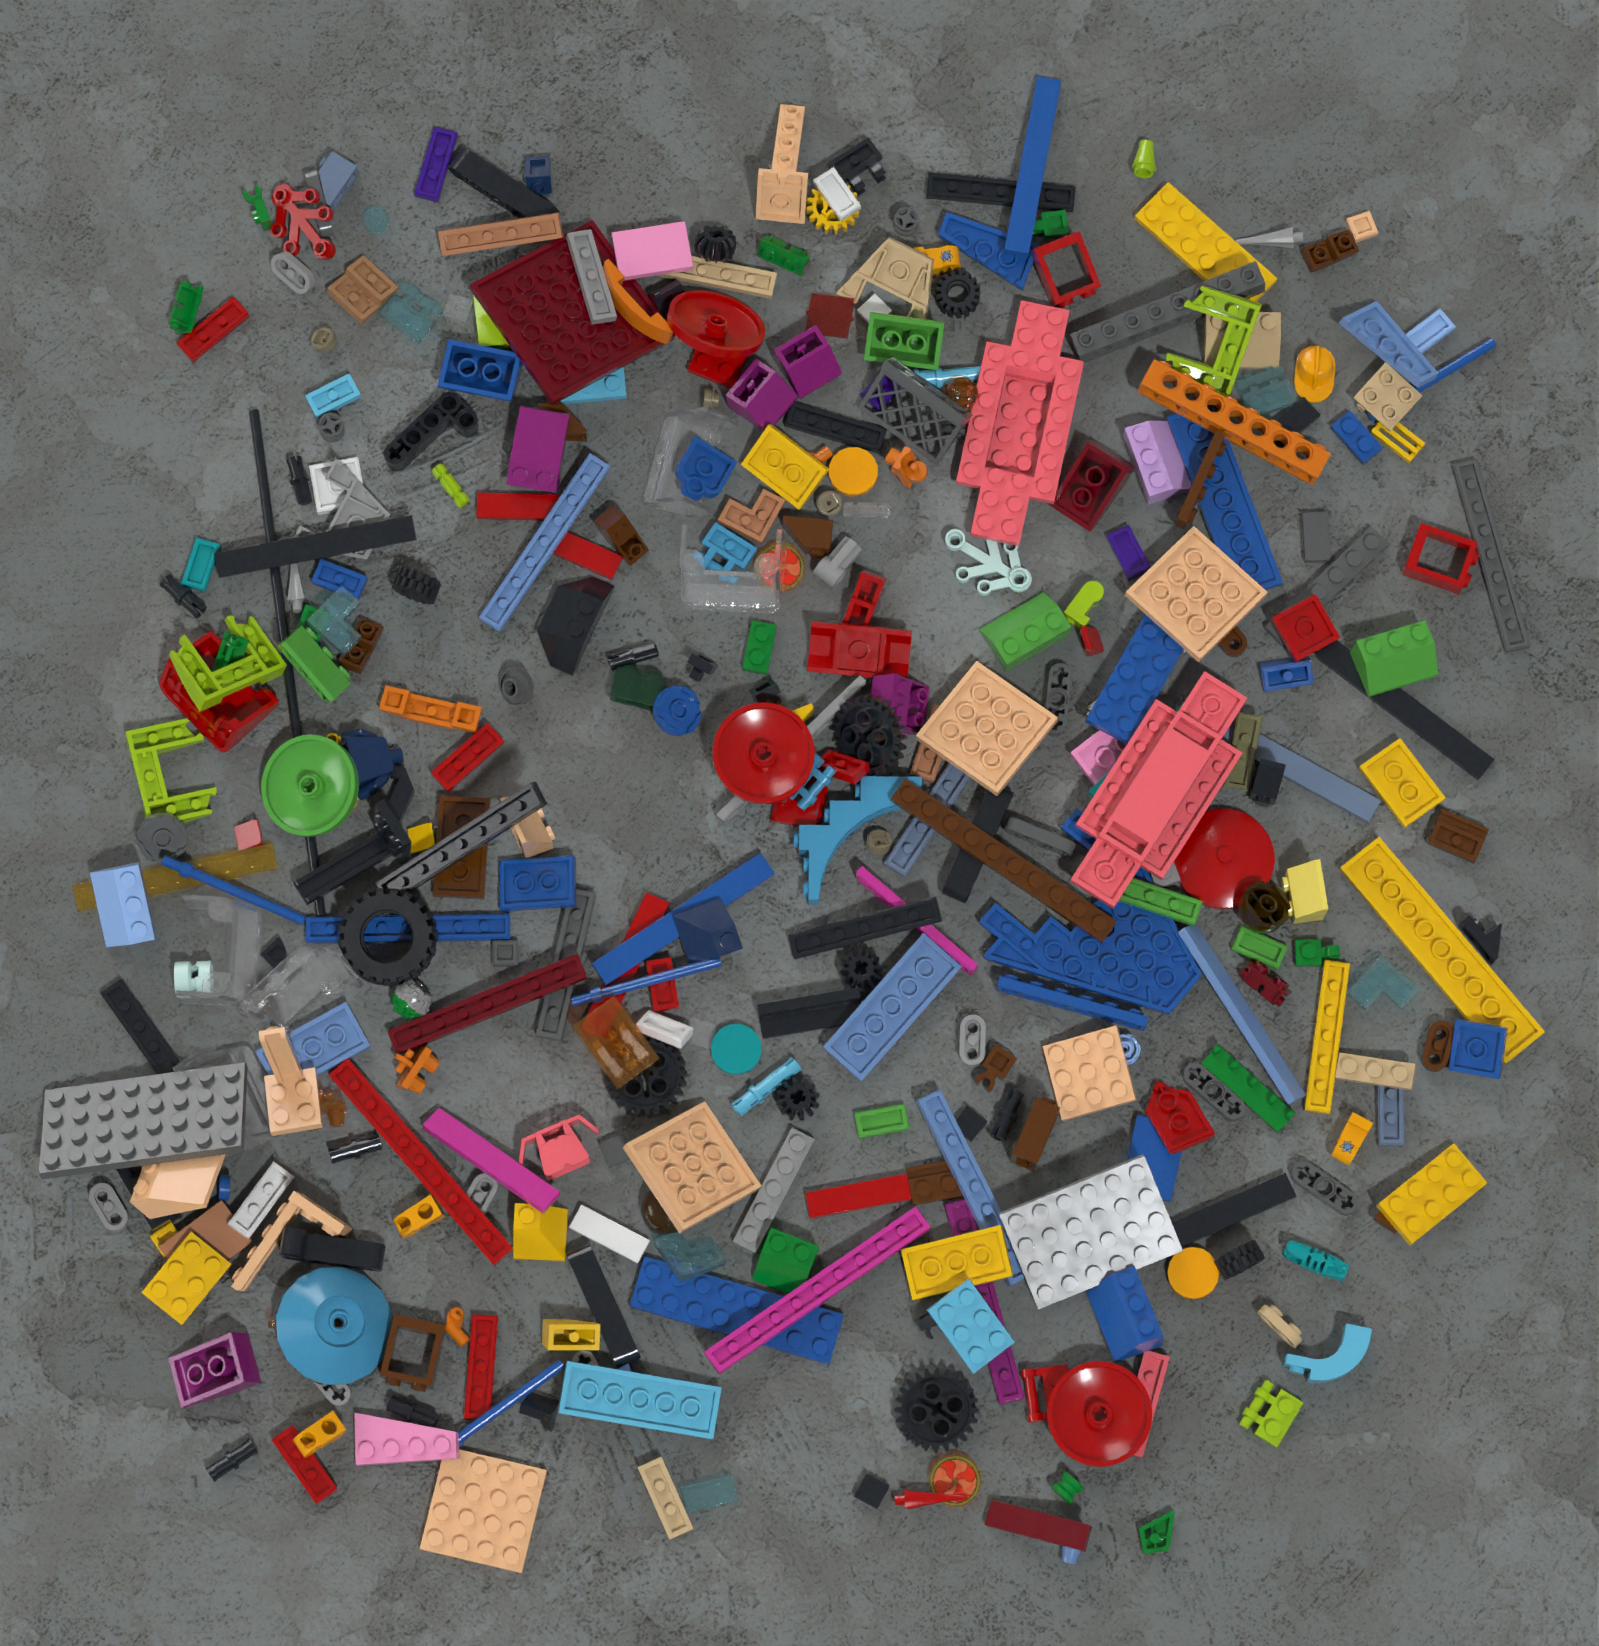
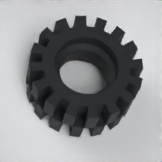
M954 270L950 271V275L944 274L943 279H939L936 286L935 300L937 301V307L942 309L941 312L944 315L946 312L949 313L948 317L953 318V315H957V319H961L962 315H965V317L969 316L970 312L973 313L976 310L980 300V285L977 284V279L975 277L971 278L969 272L966 275L963 274V270H959L958 273H955ZM955 286H960L967 291L968 296L962 302H954L948 296L949 290Z
M400 567L392 589L410 600L413 599L415 602L431 605L436 600L441 584L439 581H436L437 579L431 578L430 575L423 574L421 571Z
M1252 1240L1225 1253L1214 1262L1223 1279L1226 1280L1252 1268V1266L1263 1261L1265 1257L1256 1240Z

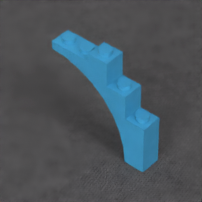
M864 776L860 780V784H855V799H860V801L830 800V808H825V823H830V825H799V833H794V848H799V855L809 856L804 857V873H809V882H803V898H808V905H819L820 888L826 868L834 853L846 838L864 823L882 814L900 810V807L890 801L904 779L922 789V777Z

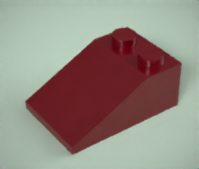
M1088 441L1057 490L1054 504L1049 503V505L1091 532L1123 489L1135 466L1097 441Z

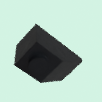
M1261 758L1249 799L1255 800L1254 803L1260 806L1268 807L1269 804L1274 805L1286 764Z

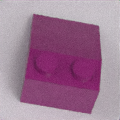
M520 406L506 485L557 492L560 487L570 414Z
M230 1332L168 1358L181 1408L240 1392L261 1383L248 1333Z

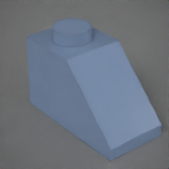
M332 151L329 157L322 159L318 169L326 205L334 212L359 176V172L355 164Z

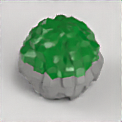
M411 979L397 985L396 990L392 994L393 1011L402 1015L405 1019L422 1017L429 1012L433 996L428 990L425 991L420 982Z

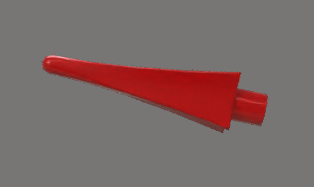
M904 1490V1495H895V1505H904V1508L909 1510L937 1503L966 1500L967 1496L965 1494H938Z

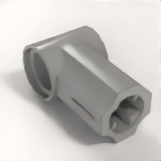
M845 536L829 556L826 555L818 563L813 573L829 586L835 588L845 576L848 567L862 552V549L854 540Z

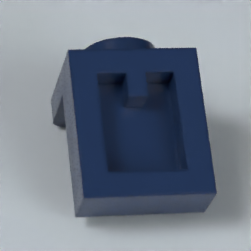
M550 155L525 157L527 188L537 195L551 194Z

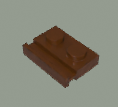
M1442 809L1427 844L1474 864L1489 829Z
M946 1161L906 1168L913 1206L963 1197Z

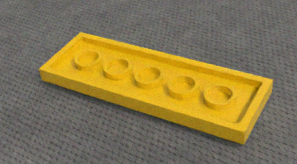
M1169 182L1134 217L1142 227L1203 281L1256 261L1265 281V292L1248 299L1257 302L1277 282V277Z

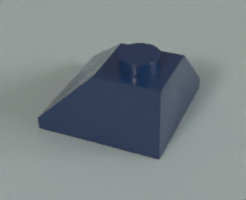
M721 898L672 915L689 964L718 958L743 949L736 926Z

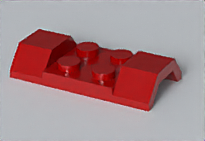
M812 621L807 671L849 676L861 675L862 677L870 678L895 673L908 678L912 631L878 626Z

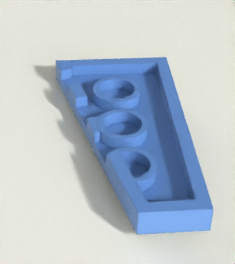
M1377 301L1340 320V326L1417 388L1435 380L1439 374Z

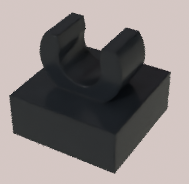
M692 653L687 663L694 666L689 677L697 682L698 680L701 681L705 673L714 674L718 666L715 662L698 653Z
M771 678L749 690L753 700L757 703H767L770 698H773L776 704H781V700L777 696L781 691L777 683Z
M927 1312L913 1321L918 1330H924L926 1337L933 1339L930 1330L933 1326L937 1325Z

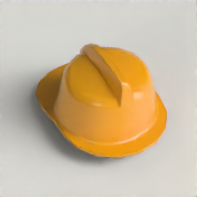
M1309 346L1303 349L1296 359L1295 390L1299 397H1305L1311 403L1327 399L1332 393L1334 386L1335 359L1326 348Z

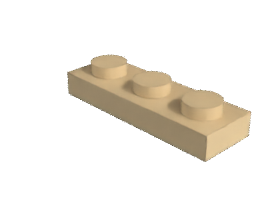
M1339 1053L1335 1078L1337 1080L1412 1091L1417 1066L1413 1063Z
M662 1457L639 1466L640 1475L669 1540L694 1530Z

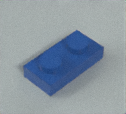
M1351 411L1331 425L1330 429L1362 465L1382 451L1383 447Z
M320 559L311 583L359 601L368 578L365 575Z

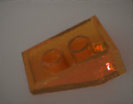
M615 996L571 1027L617 1089L659 1059Z

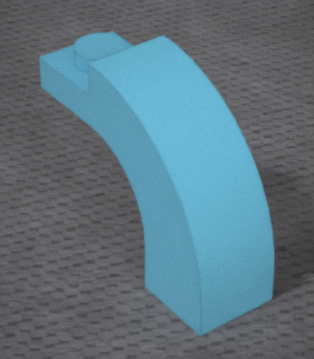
M1346 1323L1343 1327L1339 1349L1334 1355L1325 1359H1312L1287 1353L1284 1358L1283 1367L1289 1368L1288 1372L1304 1375V1371L1308 1372V1383L1335 1381L1348 1374L1361 1361L1369 1346L1372 1329Z

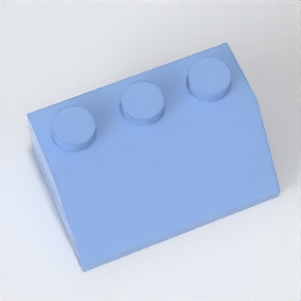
M141 862L90 872L106 947L131 945L155 940L157 935Z

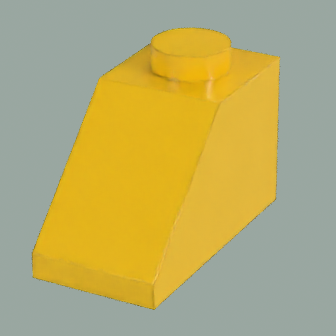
M543 1319L542 1345L547 1350H599L600 1324L572 1319Z

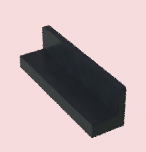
M859 987L758 1004L757 1010L763 1039L842 1026L861 1004Z

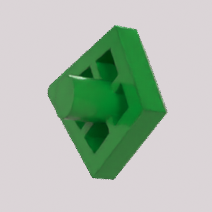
M1173 1510L1139 1528L1143 1555L1170 1550L1175 1514Z

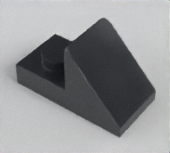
M1469 915L1461 921L1458 927L1487 963L1492 966L1498 959L1502 924H1499L1485 935L1483 925L1477 919L1473 920Z

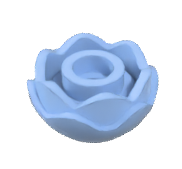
M1122 1034L1120 1036L1123 1048L1127 1050L1125 1055L1127 1063L1130 1065L1138 1059L1141 1047L1134 1036Z

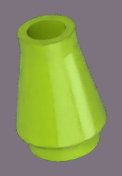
M1150 140L1139 142V148L1132 165L1134 175L1139 178H1150L1156 171L1154 143Z

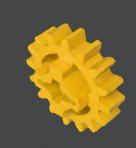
M812 189V197L807 198L809 206L806 207V212L811 214L809 222H816L817 230L824 227L825 234H828L829 230L832 229L834 234L837 235L838 229L841 228L846 232L847 224L855 225L854 218L859 217V211L840 222L832 209L829 210V205L820 192ZM852 193L854 197L857 199V193ZM817 204H819V207L822 209L820 215L816 208Z

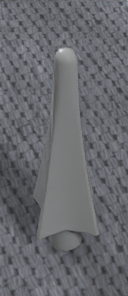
M1293 227L1260 236L1235 240L1239 245H1265L1294 248V242H1304L1303 232L1293 233Z
M298 563L290 565L287 598L289 606H292L294 613L303 612L302 604H307Z

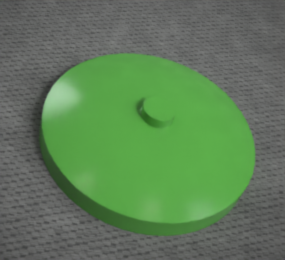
M302 735L283 743L268 760L261 782L263 803L271 819L285 831L304 837L321 836L338 828L351 814L359 792L358 771L349 752L336 741L319 735Z

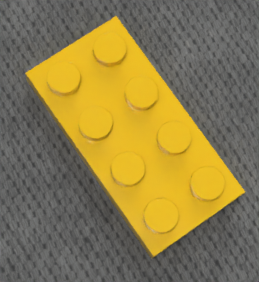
M1453 1143L1382 1200L1376 1207L1407 1244L1411 1246L1484 1187L1487 1182Z
M1002 1225L901 1249L913 1301L951 1292L966 1279H969L976 1286L1014 1276Z

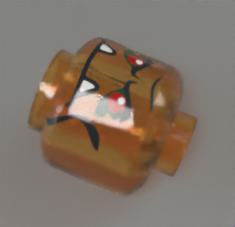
M956 378L948 384L946 396L971 413L972 407L977 401L979 390L972 380Z

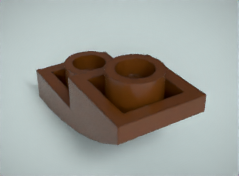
M1348 229L1330 235L1324 241L1303 247L1300 252L1312 273L1358 253L1359 249Z
M361 617L350 634L347 646L338 659V665L361 675L378 643L384 627Z

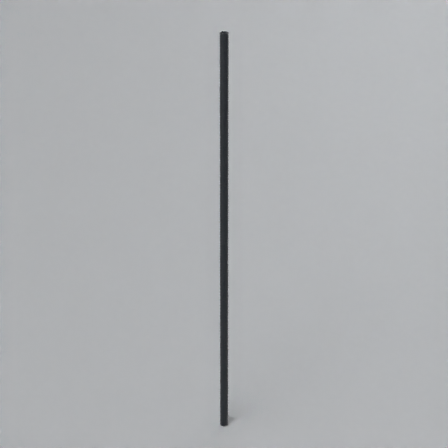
M253 409L249 411L266 543L276 541L260 415L259 410ZM280 567L271 568L270 573L279 641L281 643L289 636L281 572ZM281 652L282 659L287 664L284 670L292 738L302 736L294 670L293 665ZM316 836L306 837L310 872L320 867ZM324 896L314 901L316 917L326 916Z

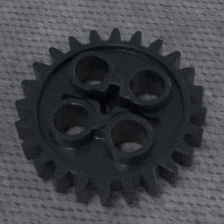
M872 694L847 700L848 704L841 706L842 712L836 713L840 720L833 723V725L839 728L838 731L833 732L834 736L839 737V741L834 743L837 746H841L842 749L839 753L868 762L870 771L867 773V776H880L892 771L893 767L899 765L898 760L904 758L900 751L907 749V746L902 743V740L907 739V736L901 734V730L905 729L906 726L899 725L898 723L902 716L895 717L896 707L889 709V701L881 702V696L873 698Z
M642 1034L641 1041L639 1042L632 1036V1044L630 1045L623 1040V1050L617 1047L614 1048L617 1057H608L613 1065L605 1066V1070L611 1074L604 1076V1080L612 1082L606 1086V1090L615 1091L610 1096L611 1100L620 1099L617 1107L621 1108L626 1105V1114H629L634 1109L638 1118L642 1111H645L647 1118H650L651 1111H655L657 1116H660V1108L662 1107L669 1112V1102L675 1105L678 1104L675 1095H684L679 1087L687 1086V1082L681 1078L688 1076V1073L685 1070H680L686 1066V1062L677 1061L682 1056L681 1052L672 1053L675 1046L669 1045L665 1047V1042L660 1041L657 1043L653 1037H651L650 1041H647L645 1034ZM643 1054H647V1067L649 1075H651L648 1077L649 1098L644 1096V1081L641 1077L644 1075ZM657 1057L663 1058L665 1064L660 1068H655L651 1065L653 1059ZM636 1059L639 1061V1066L633 1070L626 1068L627 1061ZM656 1083H664L666 1085L665 1091L662 1093L654 1092L652 1089ZM632 1084H637L641 1087L639 1093L635 1095H630L627 1092V1088Z
M936 1367L934 1375H930L928 1369H925V1377H921L916 1372V1381L913 1382L907 1379L906 1383L909 1388L901 1387L899 1390L904 1397H896L895 1400L902 1404L901 1407L894 1408V1412L901 1414L900 1417L895 1419V1422L904 1424L899 1429V1432L908 1431L909 1434L906 1437V1441L914 1438L916 1440L915 1448L921 1443L924 1444V1452H927L930 1446H933L935 1454L938 1453L939 1446H943L945 1452H948L949 1444H952L957 1449L959 1447L957 1440L961 1439L966 1442L967 1438L964 1433L973 1434L974 1432L969 1424H977L978 1422L976 1418L972 1417V1414L979 1413V1409L972 1407L973 1404L978 1402V1398L969 1397L974 1392V1389L966 1390L964 1387L967 1384V1380L959 1383L957 1381L958 1373L952 1378L949 1377V1369H946L943 1375H940L938 1367ZM929 1386H934L939 1390V1396L935 1399H929L925 1395V1389ZM916 1398L923 1399L932 1407L941 1405V1412L955 1418L957 1423H952L941 1414H937L936 1417L931 1415L932 1409L918 1403ZM952 1399H956L961 1403L962 1409L959 1412H951L947 1407V1403ZM919 1408L924 1410L926 1418L921 1422L915 1421L911 1416L913 1410ZM938 1422H944L948 1425L949 1431L944 1435H939L935 1432L934 1425Z

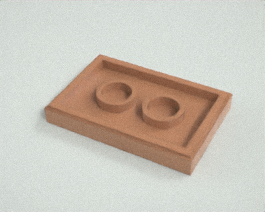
M221 1200L160 1245L159 1249L169 1259L188 1234L193 1232L228 1261L251 1244L252 1240L250 1238L246 1239L227 1225L233 1215Z

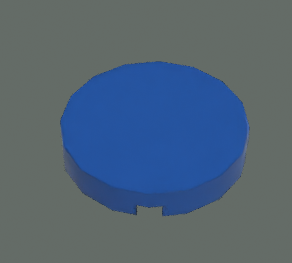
M671 686L663 689L657 695L653 705V715L662 731L672 736H682L691 733L698 726L702 713L699 707L701 704L699 698L689 688L685 686Z

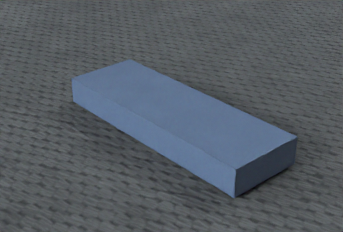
M1377 1086L1378 1146H1404L1403 1089Z

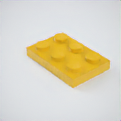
M772 424L766 427L741 463L744 468L798 510L803 508L829 471L828 467Z
M1401 738L1358 768L1404 829L1446 799Z
M190 1232L141 1293L183 1325L232 1264L193 1232Z

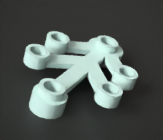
M953 529L946 534L945 545L949 550H960L983 564L970 568L959 567L955 575L959 583H967L970 578L997 572L1004 576V578L993 581L986 579L979 581L977 584L979 595L988 596L991 591L1008 587L1015 592H1023L1030 587L1032 577L1027 569L1021 567L1017 552L1018 546H1015V549L1010 551L1006 548V543L1003 545L1004 553L1009 555L1011 566L1009 568L1001 561L996 541L983 539L987 543L988 555L966 542L962 531ZM956 538L960 541V543L958 545H952L950 541L951 539ZM962 571L968 574L964 579L958 575ZM1021 577L1024 581L1021 584H1017L1014 579ZM986 584L989 590L982 591L980 586Z

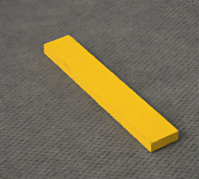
M1324 960L1304 1111L1328 1115L1331 1112L1350 963Z

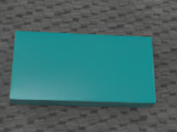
M200 538L195 539L181 582L182 586L206 593L216 563L214 553L220 551V544Z

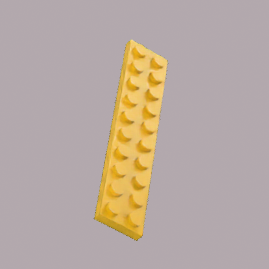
M1380 837L1376 838L1340 867L1341 873L1466 1020L1508 1027L1503 1060L1504 1065L1545 1033L1542 1027Z

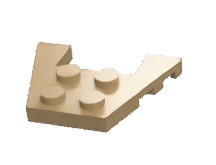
M889 237L838 290L837 294L857 304L867 283L870 282L912 303L907 317L927 320L934 259Z

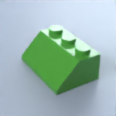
M870 312L864 360L884 363L885 360L894 357L905 366L938 370L945 322Z
M1043 592L982 627L979 631L1004 671L1007 672L1069 636L1071 625L1059 606Z
M1425 620L1357 640L1350 651L1368 697L1438 676L1435 642Z
M300 626L276 647L325 704L331 703L351 684L348 680L350 675L342 666L337 667L332 662L334 656L325 646L320 648L315 642L318 639L309 627L304 629L303 626Z

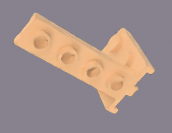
M780 105L772 168H759L756 201V219L805 224L808 173L797 172L805 106Z
M273 1026L264 1031H259L260 1043L274 1073L273 1075L264 1076L271 1135L277 1136L323 1128L316 1069L302 1070L285 1027Z
M293 1191L288 1198L290 1200L288 1204L284 1202L277 1211L276 1215L278 1218L273 1225L269 1224L263 1231L261 1237L264 1239L258 1247L255 1245L248 1253L247 1259L249 1261L245 1267H240L233 1275L232 1280L234 1283L231 1287L238 1291L247 1290L282 1239L283 1228L290 1227L299 1212L312 1222L317 1223L320 1221L323 1223L321 1228L332 1236L339 1237L342 1235L347 1237L353 1228L303 1193Z

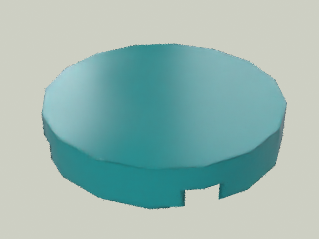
M729 1024L721 1028L714 1036L711 1044L713 1061L721 1071L730 1075H740L752 1071L759 1063L762 1055L761 1041L757 1033L750 1027L742 1024Z

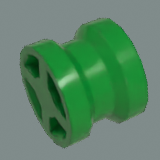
M1064 1472L1059 1483H1054L1051 1489L1061 1499L1071 1505L1074 1501V1496L1077 1493H1081L1084 1487L1070 1474Z

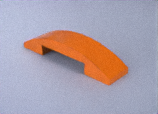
M607 259L604 262L603 271L614 307L628 323L644 335L664 344L670 342L673 332L668 323L658 312L649 317L622 287L625 276Z
M385 685L379 706L380 711L397 717L440 728L466 732H476L483 709L480 706L457 702L456 704L411 694L409 690Z

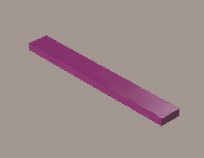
M965 1199L945 1204L953 1237L978 1231L977 1223ZM993 1282L974 1286L1006 1329ZM1009 1346L988 1362L999 1406L1025 1399L1012 1349Z

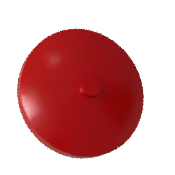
M704 290L688 291L676 296L668 309L667 322L672 332L685 344L705 354L721 358H743L756 353L762 346L765 337L763 321L749 306L728 295Z
M763 702L743 706L723 721L714 739L712 755L716 774L730 793L746 802L764 805L784 801L804 786L813 768L815 749L808 727L797 714L784 706Z
M1226 808L1206 811L1174 861L1181 878V882L1178 883L1189 897L1203 901V906L1219 910L1238 908L1240 897L1250 885L1259 881H1265V885H1268L1275 864L1272 841L1262 825L1243 812Z
M1094 1361L1074 1367L1056 1383L1048 1401L1047 1422L1056 1445L1069 1458L1086 1466L1110 1467L1132 1457L1144 1444L1152 1423V1406L1147 1390L1132 1372L1111 1362Z

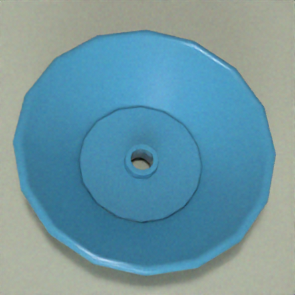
M344 1267L318 1268L299 1277L284 1293L276 1314L277 1341L286 1360L304 1377L326 1385L350 1384L371 1374L384 1359L392 1325V1311L382 1290L365 1275ZM335 1319H340L342 1321L341 1327H336L334 1325Z

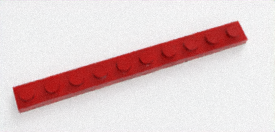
M348 1058L329 1074L330 1078L494 1266L514 1250Z

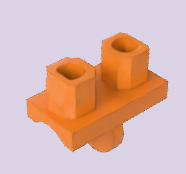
M905 446L902 452L891 448L885 461L888 465L892 466V474L900 479L904 487L910 489L912 482H921L927 477L928 469L926 465L917 460L911 448Z
M421 1046L411 1061L410 1059L414 1052L410 1049L407 1050L404 1056L400 1054L395 1055L394 1059L399 1062L395 1071L401 1074L405 1067H407L396 1086L415 1093L422 1092L427 1082L417 1076L418 1072L423 1068L429 1073H433L440 1064L431 1054V1049Z

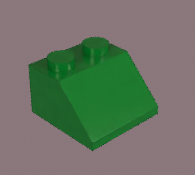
M770 1228L752 1280L789 1294L808 1281L819 1253V1246Z

